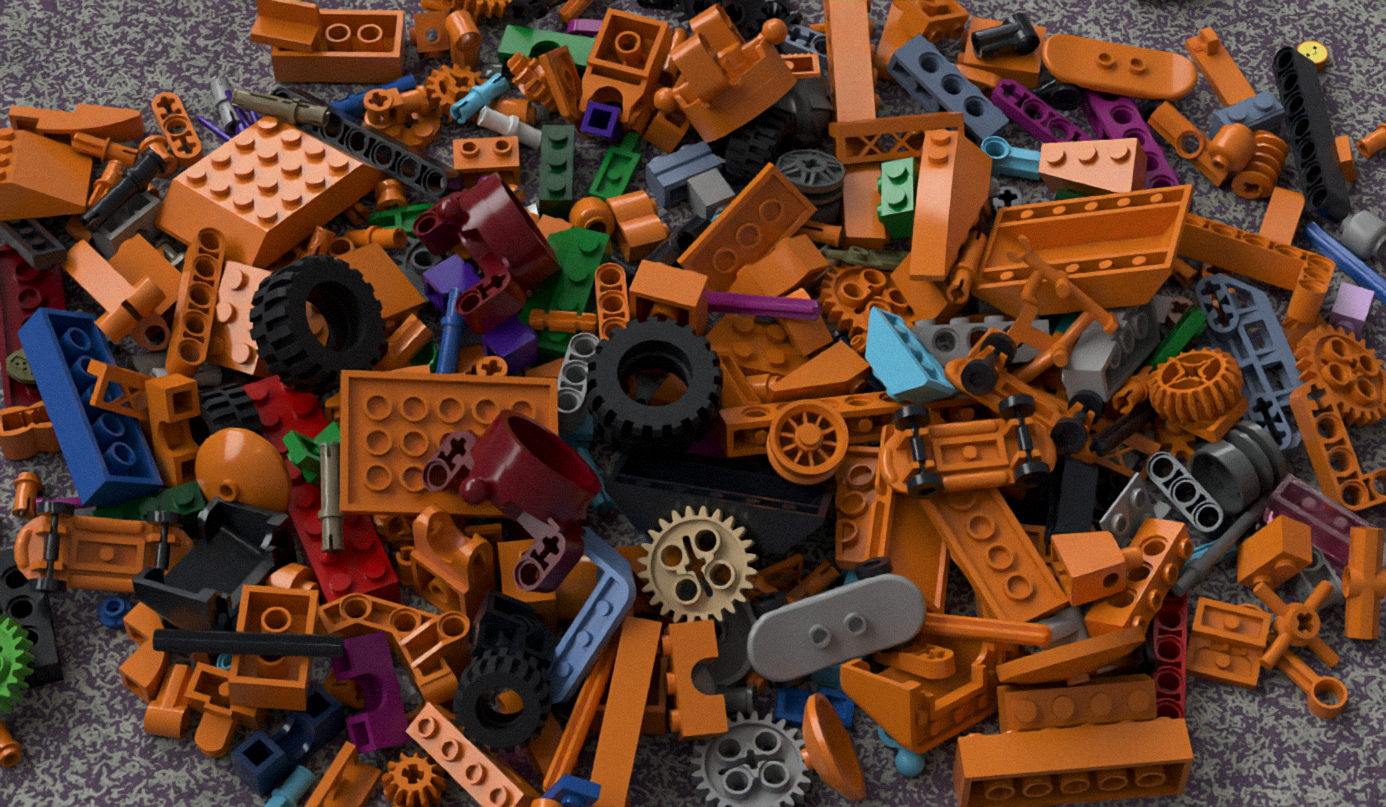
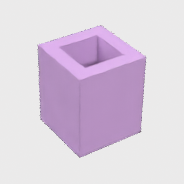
M1341 282L1328 324H1331L1334 330L1339 326L1343 327L1345 335L1353 331L1355 340L1359 341L1374 291Z

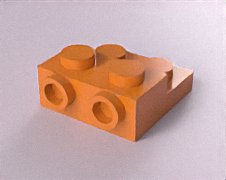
M892 0L893 4L903 11L898 22L907 30L909 36L914 38L920 33L927 41L933 44L942 37H949L951 40L960 37L964 32V25L970 16L956 0Z

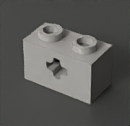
M147 191L134 194L96 233H91L97 251L110 259L117 253L119 246L125 240L132 239L138 233L148 242L153 240L163 232L154 225L155 217L162 205L161 201Z

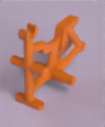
M1020 235L1018 241L1025 246V251L1021 254H1016L1008 248L1006 255L1012 262L1021 263L1023 261L1033 269L1021 293V298L1025 301L1022 311L1007 333L994 327L990 328L969 351L967 358L973 359L980 353L981 344L990 334L997 332L1007 334L1014 340L1016 347L1022 342L1041 351L1011 373V375L1027 384L1053 364L1058 367L1066 366L1072 353L1073 343L1094 320L1103 326V331L1109 336L1117 329L1118 321L1114 313L1105 311L1068 280V275L1065 271H1056L1034 253L1030 239ZM1044 279L1055 287L1056 294L1060 298H1069L1084 311L1064 334L1056 331L1049 335L1030 326L1039 308L1036 294ZM1007 367L1002 369V372L1008 374Z

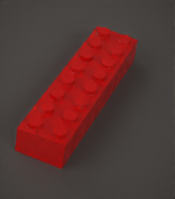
M277 374L241 386L247 395L250 396L257 409L262 424L263 437L279 452L289 470L292 482V496L285 514L289 515L291 529L307 567L313 570L315 583L320 586V598L323 605L352 593H362L401 604L399 581L369 515L347 514V519L343 521L345 552L336 553V550H334V554L321 552L322 521L318 520V511L321 510V485L307 483L301 470L295 467L288 459L287 453L289 451L282 440L291 430L314 439L328 426L316 396L312 393L304 394L294 390V386L287 387L279 381L280 377ZM355 615L351 618H360L362 615Z

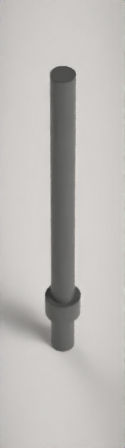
M1285 475L1282 481L1265 492L1199 559H1193L1184 568L1183 575L1171 587L1172 592L1176 596L1182 597L1194 584H1200L1209 575L1210 568L1292 486V479Z

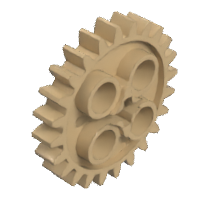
M687 506L685 517L683 518L674 510L672 511V523L669 524L665 520L659 519L660 526L663 529L660 533L654 530L648 531L654 539L653 544H641V547L647 550L649 554L648 557H641L637 560L647 565V570L638 573V577L649 579L650 582L642 588V592L655 593L649 603L652 606L663 603L664 605L660 612L662 616L666 617L672 611H675L673 619L675 623H681L685 616H687V622L697 621L698 617L701 618V621L711 620L713 615L719 622L723 623L725 622L723 611L727 609L736 615L738 613L734 605L736 600L748 603L747 598L742 594L743 590H755L756 588L747 581L748 576L759 575V571L749 567V563L758 560L759 557L756 554L747 553V550L755 543L753 540L742 541L741 538L745 535L746 528L742 526L733 530L736 519L730 516L722 522L723 512L719 509L713 513L712 517H709L708 508L702 506L697 516L693 508ZM705 533H714L717 540L715 547L707 552L702 551L699 546L700 538ZM685 536H689L697 559L706 562L701 568L713 591L711 597H708L701 576L694 571H690L695 566V562L683 541ZM672 548H680L683 555L680 564L669 567L665 559L666 554ZM728 566L731 570V579L725 585H716L714 582L715 571L719 567ZM693 581L697 586V594L692 600L683 601L680 595L681 587L686 582Z

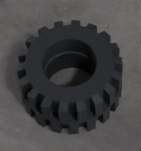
M772 105L743 126L732 131L726 150V173L731 177L750 183L769 162L776 166L779 157L794 149L798 130L797 115Z
M227 384L198 392L201 415L189 419L191 435L198 446H201L212 434L225 428H243L263 437L262 424L257 409L250 396L238 384Z
M500 648L498 655L494 654L493 649L485 651L482 659L476 656L471 660L470 666H466L454 695L453 712L457 713L455 722L458 727L465 726L462 734L467 740L474 737L476 739L475 746L480 749L485 744L491 746L490 752L498 753L499 748H505L506 753H512L515 751L516 745L524 749L529 746L531 738L536 741L541 735L542 728H545L553 696H551L553 690L551 681H546L548 673L544 667L541 669L536 668L538 664L537 659L533 656L529 660L523 658L524 651L517 649L515 655L509 654V648ZM492 687L509 688L521 697L524 708L512 714L496 712L486 704L482 693Z

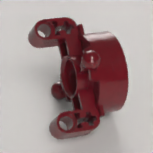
M497 172L469 191L465 188L462 192H454L441 199L419 215L412 225L413 233L432 255H442L462 242L486 277L464 291L457 298L454 305L455 311L475 334H485L517 313L525 305L527 295L529 297L533 295L531 289L563 268L537 224Z
M504 409L500 411L482 435L475 434L472 430L452 432L426 463L422 471V481L428 490L451 495L459 494L462 501L471 506L480 505L486 500L490 501L500 512L522 525L535 539L534 543L514 568V582L521 590L539 593L553 592L583 556L584 543L580 536H584L587 532L577 522V519L601 491L600 480L589 464L570 445L532 418L517 411ZM447 472V479L444 482V477ZM539 569V579L536 582L535 575L537 570Z

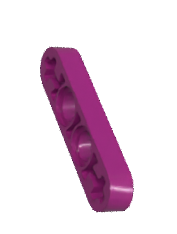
M1012 79L1000 80L991 94L994 106L1000 108L1005 115L1043 143L1094 140ZM1006 93L1011 94V96H1009L1008 98L1005 97L1004 95H1005ZM1021 101L1023 104H1022L1021 107L1019 108V107H1017V106H1018L1019 102ZM1033 109L1037 111L1040 119L1034 120L1029 118L1025 110ZM1057 128L1062 130L1066 135V139L1056 138L1052 134L1051 129Z

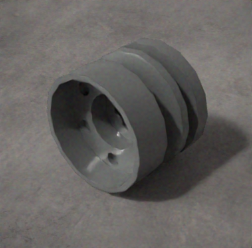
M794 150L786 152L779 157L776 163L778 170L817 208L816 212L808 220L836 226L839 220L840 196L843 191V181L845 178L843 164L836 157L816 150Z
M1239 420L1218 443H1207L1191 455L1190 460L1191 474L1228 514H1237L1255 501L1259 495H1263L1282 481L1287 471L1285 458L1277 443L1261 426L1249 420Z

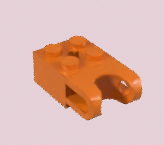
M432 503L413 522L415 550L410 553L415 593L443 614L450 611H459L469 618L470 627L472 628L474 618L489 588L496 590L492 545L478 533H475L472 539L465 536L453 523L450 513L438 504ZM433 524L434 531L432 533H429L431 525Z

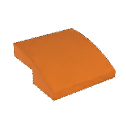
M1199 597L1186 651V675L1255 691L1261 665L1259 660L1263 656L1272 613Z

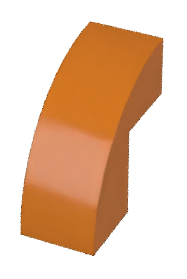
M139 602L123 618L127 636L140 645V647L118 669L124 687L149 704L151 700L157 699L167 668L171 667L170 652L155 651L153 649L154 630L164 629L158 614L142 602Z

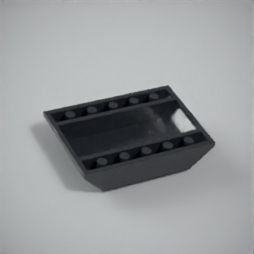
M633 451L631 455L625 452L622 453L605 481L604 490L636 530L645 531V534L651 537L648 533L649 530H654L658 533L663 530L659 519H663L669 524L673 522L672 511L675 510L683 518L685 517L686 507L690 506L693 508L695 515L698 516L701 507L706 506L709 511V517H712L713 513L719 509L723 512L722 522L730 516L736 519L733 530L742 526L746 528L747 531L741 540H753L755 544L750 549H754V553L762 556H773L775 553L782 554L824 524L836 481L835 477L832 476L823 483L803 486L783 479L771 466L685 452L680 453L678 451H673L672 457L662 458L661 453L652 454V458H642L641 452ZM711 532L705 533L700 538L699 544L703 543V541L716 543L715 534ZM685 536L683 541L691 544L689 536Z

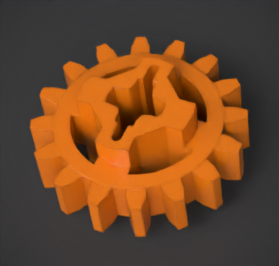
M517 51L507 61L510 72L515 75L512 82L531 103L535 102L538 106L542 104L544 107L547 106L551 111L554 110L556 112L558 107L540 61L535 57L533 59L526 57L522 52Z
M454 64L453 69H449L446 65H442L440 71L433 69L431 77L428 76L425 85L429 108L437 107V115L446 114L448 115V121L452 122L454 119L451 116L450 107L467 96L468 91L472 87L480 86L489 79H481L482 72L473 73L470 71V66H466L464 70L460 69L458 64ZM480 111L470 117L473 122H477Z

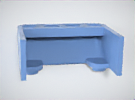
M584 526L581 527L587 533L584 536H580L584 543L583 554L598 566L596 571L598 584L558 646L554 645L553 660L550 667L546 670L548 673L546 681H551L553 687L551 696H553L552 704L566 703L574 696L636 598V586L628 560L591 529Z

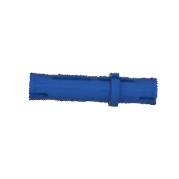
M408 74L402 78L354 94V92L348 93V97L329 104L358 118L362 116V112L367 111L364 107L363 99L368 91L373 89L387 90L397 87L398 92L403 93L415 90L417 84L413 75ZM377 98L374 99V104H376V105H377Z
M458 287L449 288L450 293L446 317L441 319V325H444L435 372L438 374L456 373L464 329H468V325L455 311L454 307L455 301L459 297L460 288Z

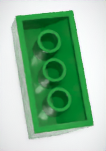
M575 227L548 235L547 241L563 268L531 289L533 292L531 297L527 295L526 303L519 317V320L525 326L529 325V315L533 309H543L545 313H549L550 310L578 312V316H582V313H593L596 304L595 271L602 264L610 263L613 255L609 234ZM545 327L544 330H534L539 339V343H537L538 359L536 361L546 364L564 358L570 340L575 335L580 334L581 330L577 329L576 333L549 331V327Z

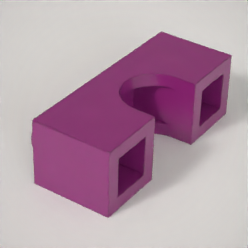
M385 631L346 639L343 656L340 658L330 657L336 682L353 680L362 687L365 694V706L362 712L357 716L346 718L351 743L356 745L357 753L362 754L411 741V736L406 732L409 727V721L405 715L400 695V684L396 679L391 659V648L387 642Z

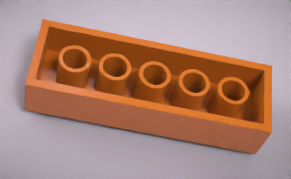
M1159 717L1153 721L1134 722L1132 720H1123L1116 724L1098 726L1093 723H1086L1075 728L1060 729L1051 726L1040 731L1022 732L1020 730H1009L1002 734L993 735L972 733L965 737H958L952 775L958 807H1041L1183 794L1194 757L1185 718Z

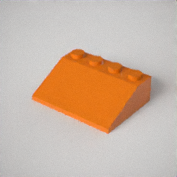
M1 128L0 221L86 213L94 156L73 150L72 146L25 130L14 131L12 128Z

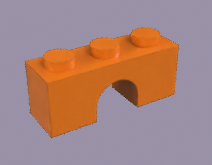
M178 373L145 381L155 464L163 485L172 488L196 481L195 462L200 446L195 443L191 435L189 419L201 415L197 381Z
M714 619L669 624L664 630V635L659 637L661 657L667 658L669 672L664 673V686L666 694L672 695L674 710H669L671 732H677L678 742L723 737L729 732L724 694H702L694 687L691 679L694 666L713 663L719 657Z

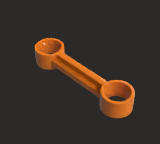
M1243 603L1238 605L1250 609L1263 611L1260 607L1250 603ZM1268 631L1263 654L1277 638L1270 631ZM1287 648L1275 665L1308 695L1307 705L1310 711L1324 719H1331L1340 715L1348 697L1345 685L1336 678L1318 676L1296 654ZM1319 690L1331 691L1338 697L1339 703L1336 705H1325L1315 697V693Z

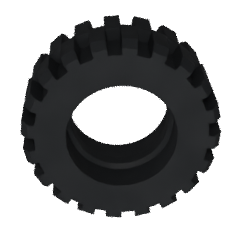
M330 255L305 256L272 272L270 276L264 278L259 284L258 291H255L251 302L255 307L250 309L249 322L253 323V329H250L252 341L256 340L258 349L255 351L259 359L264 358L268 364L265 368L271 375L277 374L280 377L279 381L289 388L294 386V390L304 394L321 395L339 389L341 370L372 371V367L377 365L381 357L379 350H382L385 344L386 336L382 335V331L386 329L385 318L381 317L380 311L383 309L381 302L376 300L373 294L375 289L371 283H366L362 279L364 275L358 269H350L349 263L339 258L334 260V257ZM306 301L310 302L320 311L327 323L330 334L329 348L318 341L309 327L306 317Z
M647 317V321L639 323L638 319L626 322V328L621 329L619 326L609 332V340L601 339L595 347V354L590 356L588 373L586 374L588 412L593 416V425L597 431H604V439L611 445H616L617 442L620 443L621 451L630 455L633 451L641 452L642 458H652V454L661 453L662 458L672 457L674 450L679 449L680 453H684L692 449V441L700 443L707 437L708 429L714 427L718 418V411H720L723 371L720 368V359L717 352L711 350V343L705 336L701 335L697 338L696 329L691 326L685 325L682 328L678 326L677 320L667 318L666 322H659L657 317ZM660 369L679 377L688 390L679 400L671 404L651 407L630 399L621 389V385L627 378L639 371Z

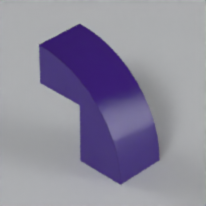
M589 101L580 132L584 135L608 141H619L624 135L623 123L621 122L623 106L617 102L601 104Z

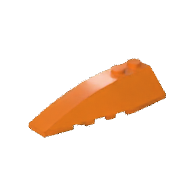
M945 129L925 131L914 215L910 281H945L958 258L960 246L965 245L969 238L971 226L976 225L981 208H985L989 200L992 158L959 131H948Z

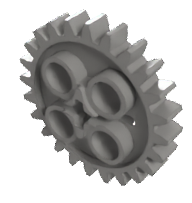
M739 711L737 712V721L732 722L727 717L729 730L727 734L718 738L700 739L701 746L693 747L694 759H691L690 771L693 772L691 773L692 785H697V798L706 797L705 807H795L794 802L803 804L805 795L803 791H810L811 780L809 778L813 777V770L810 771L807 768L801 754V750L805 748L804 739L797 740V728L785 731V719L780 720L776 725L773 724L771 713H768L764 720H758V714L754 711L750 719L745 720L743 714ZM768 746L773 748V750L762 751L759 748ZM733 753L737 756L733 758L723 757L722 754ZM778 779L781 783L771 784L767 780ZM734 785H739L744 787L745 789L741 791L731 790L730 787Z

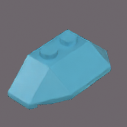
M873 306L869 314L865 359L873 368V375L882 381L887 388L886 393L898 402L907 400L919 405L958 397L961 391L951 385L946 379L943 367L918 336L909 330L906 326L907 323L902 317Z

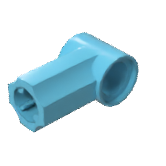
M990 136L983 140L980 149L990 156L993 161L991 177L997 178L1006 174L1039 180L1040 174L1038 169L1041 152L1011 147L1005 139L998 136Z

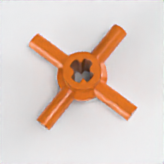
M1321 580L1303 604L1295 602L1287 605L1263 581L1256 585L1253 593L1276 614L1273 620V631L1277 638L1259 660V663L1264 668L1271 670L1289 646L1301 647L1307 645L1329 668L1338 663L1340 657L1317 635L1320 629V618L1316 611L1333 590V586L1329 582Z

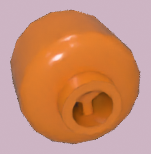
M1240 123L1222 126L1207 148L1208 155L1212 159V166L1223 173L1242 171L1257 150L1254 133Z
M586 197L577 201L571 208L569 223L573 224V228H585L609 234L610 237L613 235L615 218L607 204L601 199Z

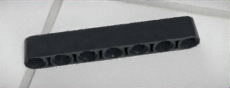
M1284 46L1274 56L1272 68L1281 105L1285 110L1284 118L1305 204L1309 210L1332 224H1338L1347 217L1351 203L1316 66L1313 60L1290 46Z
M276 88L270 94L291 100L293 98H300L305 103L329 107L330 119L326 128L300 122L293 125L429 196L444 198L454 192L462 191L463 177L456 169L303 90L292 88ZM341 124V132H340V134H339L338 128H339V125ZM366 137L367 143H366V146H365V148H364V143H363V142H364V138ZM392 150V159L390 161L389 153ZM416 164H418V173H417V174H415V165H416ZM442 177H444L445 182L443 188H441L440 184Z

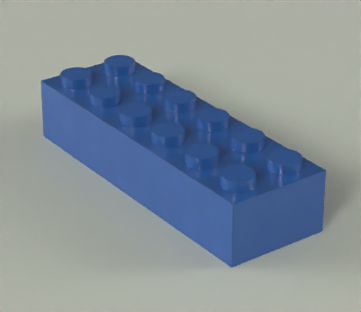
M39 307L17 333L82 506L108 507L157 492L163 486V482L138 418L89 404L98 378L87 373L90 360L94 359L117 366L104 333L94 324L98 319L97 314ZM109 381L103 401L111 403L123 395L118 383ZM127 403L121 405L124 407H128Z

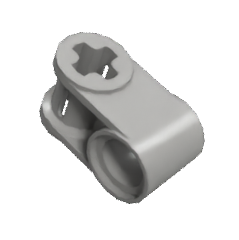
M1312 544V564L1307 566L1310 569L1304 568L1288 579V582L1302 604L1321 580H1325L1333 586L1332 592L1316 611L1319 614L1320 610L1332 605L1339 607L1345 605L1346 598L1342 593V581L1330 567L1323 552Z

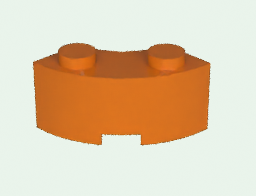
M806 234L793 238L787 236L776 244L775 250L754 265L750 263L742 267L737 272V279L729 290L731 293L784 297L796 287L798 289L808 287L830 264ZM749 315L752 320L761 317V316Z

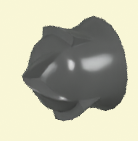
M813 77L797 81L782 98L773 104L797 115V140L804 142L819 141L823 138L824 132L829 127L828 123H831V115L835 110L827 99L828 81L824 77Z

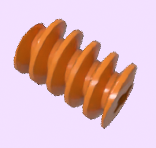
M1256 130L1254 132L1257 150L1242 171L1236 172L1232 181V189L1238 197L1254 200L1269 197L1274 191L1278 176H1280L1282 167L1288 157L1289 148L1282 139L1269 131Z

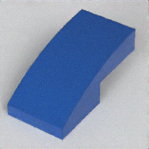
M820 686L816 693L823 694L830 701L840 716L846 730H850L853 720L854 701L842 691ZM792 687L778 688L772 723L777 724L780 720L785 719L786 726L802 728L806 702L809 696L815 693Z

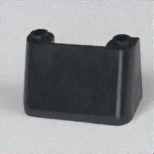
M216 496L198 515L197 525L201 539L164 577L160 569L147 566L132 580L137 600L179 629L236 631L243 584L265 586L269 575L290 563H297L289 515L235 500L224 501L220 496Z

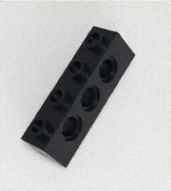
M13 547L0 551V614L22 624L21 628L29 632L26 639L32 641L35 645L27 651L35 655V659L27 664V667L34 670L31 675L25 676L24 681L29 684V688L62 681L64 676L48 593L29 591L30 580L19 571L15 562Z

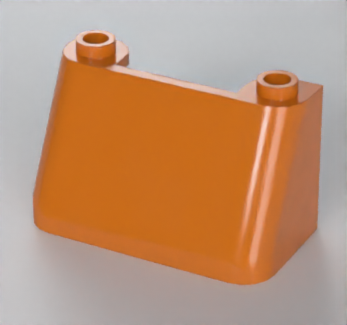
M916 634L914 636L916 640L940 646L954 652L956 672L953 675L942 679H929L893 668L892 666L878 674L871 673L870 666L866 661L856 658L840 666L841 688L852 701L902 748L921 754L998 711L997 686H1005L1007 683L999 682L995 667L1006 663V643Z

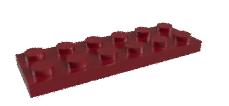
M9 244L0 245V363L5 409L16 406L30 407L42 401L37 384L20 383L7 375L6 358L16 350L19 351L23 348L17 332L39 307L66 310L61 266L57 263V266L52 269H34Z

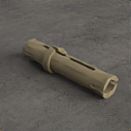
M239 87L233 90L231 96V107L235 109L287 119L292 124L300 122L326 128L329 123V107L305 103L300 98H293V100L248 91Z
M327 442L319 444L321 510L318 511V520L322 521L321 552L334 554V550H336V553L345 552L343 521L347 519V514H339L340 443L330 442V446H327Z

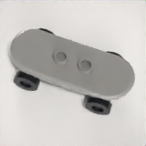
M882 556L868 559L855 566L857 582L791 604L788 603L784 591L762 594L750 602L753 615L761 617L753 624L748 634L746 646L748 659L753 669L761 677L774 681L776 687L786 688L808 680L812 673L848 662L852 659L861 658L879 651L881 653H892L903 650L915 642L914 636L919 633L925 623L927 609L921 590L911 580L901 575L890 574L893 571L891 560L889 557Z

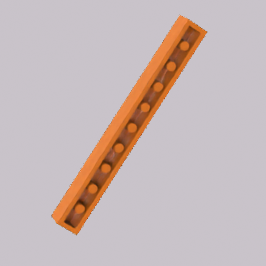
M823 0L830 104L835 110L831 115V121L834 123L875 119L876 113L879 110V94L874 93V88L877 85V69L872 68L871 63L875 59V44L870 43V38L873 34V19L868 18L867 14L871 10V0ZM873 135L864 137L869 141ZM833 137L834 157L837 158L836 138ZM858 137L845 138L846 157L857 156L865 146ZM877 140L874 146L884 153L883 145H878ZM870 149V150L866 153V155H867V154H876V153H874V152ZM883 161L843 164L845 178L843 181V191L840 196L841 207L839 214V226H842L841 250H849L850 246L860 247L867 251L868 249L883 250V246L889 244L890 233L885 223H880L877 215V204L881 203L877 178L881 177L880 165H882Z

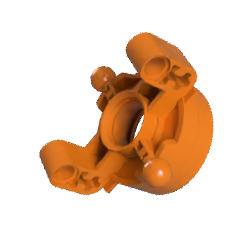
M718 3L714 4L689 20L695 35L670 51L673 61L686 79V82L673 89L668 87L659 89L655 93L654 104L660 112L664 113L674 111L679 105L705 143L715 141L743 126L782 98L797 82V79L773 45L782 43L788 35L786 24L776 18L767 20L762 27V32L746 43L721 5Z

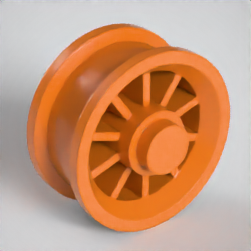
M802 399L791 402L775 415L771 423L766 443L768 460L778 475L793 484L811 486L823 483L834 476L842 465L849 442L848 428L839 412L825 402L814 399Z

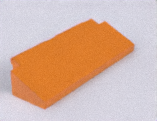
M929 408L931 422L927 426L948 424ZM888 424L883 426L875 478L877 495L876 502L871 507L864 561L875 557H889L893 567V571L890 574L901 575L911 580L921 590L926 601L928 613L944 614L951 553L918 499H913L907 494L897 492L882 478L879 470L880 453L888 439L899 432L895 425Z

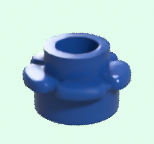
M117 595L110 596L105 599L104 603L99 604L97 617L101 618V623L110 629H120L124 627L123 618L133 609L132 603L128 599H121Z

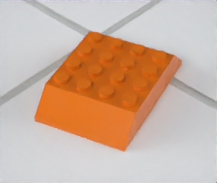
M265 115L175 177L155 217L154 225L156 228L188 246L201 228L207 226L214 227L220 230L226 239L222 266L226 267L227 261L231 260L264 269L313 234L316 225L324 226L372 191L379 182L388 179L389 174L280 117Z
M1193 184L999 208L977 270V281L971 287L972 295L1013 318H1018L1025 302L1021 298V293L1033 269L1023 261L1021 263L1012 262L1008 259L1006 251L1009 248L1016 254L1023 253L1026 248L1018 241V237L1024 235L1030 239L1034 253L1056 271H1065L1068 275V280L1103 309L1124 306L1135 307L1147 304L1172 273L1194 192ZM1043 280L1036 294L1039 301L1037 311L1039 316L1083 311L1069 298H1060L1056 294L1055 287L1047 280Z

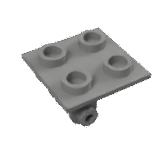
M1137 472L1099 522L1102 531L1112 533L1120 549L1129 546L1146 517L1157 519L1140 473Z

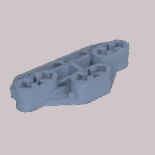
M1221 273L1206 276L1199 280L1195 288L1198 306L1207 316L1204 321L1207 325L1200 335L1195 350L1200 351L1208 347L1212 351L1220 348L1222 353L1230 352L1232 358H1236L1244 380V389L1241 391V395L1246 396L1249 406L1238 421L1249 420L1261 426L1270 434L1264 417L1260 412L1265 410L1270 416V422L1279 443L1282 444L1279 448L1286 462L1294 453L1298 452L1303 442L1299 429L1296 432L1289 415L1284 416L1282 412L1291 408L1289 398L1292 391L1306 383L1298 378L1302 372L1295 367L1297 361L1266 293ZM1228 288H1233L1250 295L1251 300L1248 299L1246 302L1247 308L1241 309L1234 292L1229 294ZM1213 294L1218 299L1220 311L1228 327L1224 328L1219 323L1217 311L1209 295ZM1262 323L1264 328L1259 329L1258 332L1265 348L1259 350L1253 334H1247L1245 329ZM1281 364L1282 369L1277 370V374L1284 388L1283 390H1277L1271 374L1265 375L1264 369ZM1312 395L1307 396L1308 400H1314ZM1319 411L1313 414L1314 418L1319 415Z

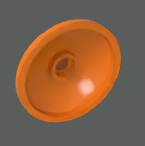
M225 428L212 434L200 446L196 456L195 473L200 491L208 504L216 496H220L224 501L235 500L285 514L292 496L291 477L285 461L270 442L247 429Z
M818 692L809 696L805 705L802 723L805 748L801 750L807 768L810 771L815 769L823 782L844 798L852 801L864 798L866 786L863 771L852 740L840 716L823 694Z

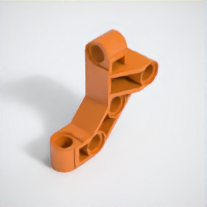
M84 239L75 244L67 252L68 261L58 264L106 311L94 324L115 345L129 334L141 348L144 347L150 351H158L165 348L171 336L167 326L168 323L154 310L167 298L163 291L147 275H144L132 286ZM158 326L163 330L165 337L160 345L153 346L146 342L144 334L148 327Z
M362 593L348 594L319 607L317 634L342 635L344 640L351 637L385 631L391 651L396 653L415 691L419 692L425 704L429 701L441 705L455 698L454 695L458 687L456 678L462 676L466 666L469 667L471 660H473L471 656L472 644L468 643L471 631L470 621L465 614L459 611H450L436 615ZM355 615H362L360 618H351ZM403 629H412L409 632H400Z

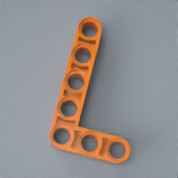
M1191 213L1187 214L1177 254L1293 291L1287 314L1291 318L1303 323H1315L1317 321L1336 267L1331 259Z

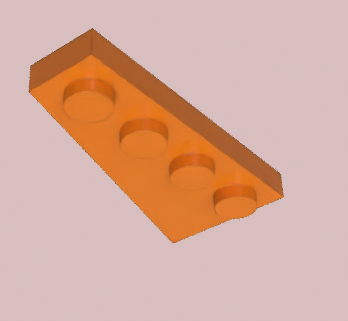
M848 445L842 465L835 473V508L837 518L835 523V561L838 569L854 570L856 565L864 561L871 507L876 502L877 495L875 478L880 447Z

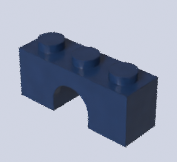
M316 682L309 688L306 711L290 710L286 724L275 735L268 737L259 729L231 753L236 775L262 799L294 772L297 765H302L346 728L342 704Z

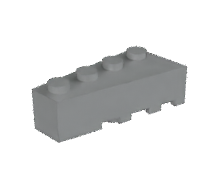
M1153 297L1147 304L1135 307L1124 306L1104 309L1107 312L1111 311L1117 316L1118 327L1110 336L1103 331V326L1096 320L1082 333L1062 372V384L1067 390L1068 401L1080 390H1092L1099 394L1104 402H1108L1161 342Z

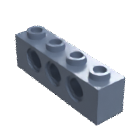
M920 33L892 54L886 71L929 113L947 111L963 113L965 137L979 148L987 137H1001L1010 121L1004 112L994 106L976 85H973L960 73L956 65L950 63L937 50L936 46L932 42L927 41ZM955 127L946 128L948 131H955Z

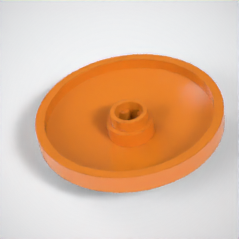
M1142 626L1131 627L1019 658L996 666L995 669L999 682L1038 684L1066 680L1068 686L1090 681L1088 673L1094 672L1126 656L1143 644L1146 638Z

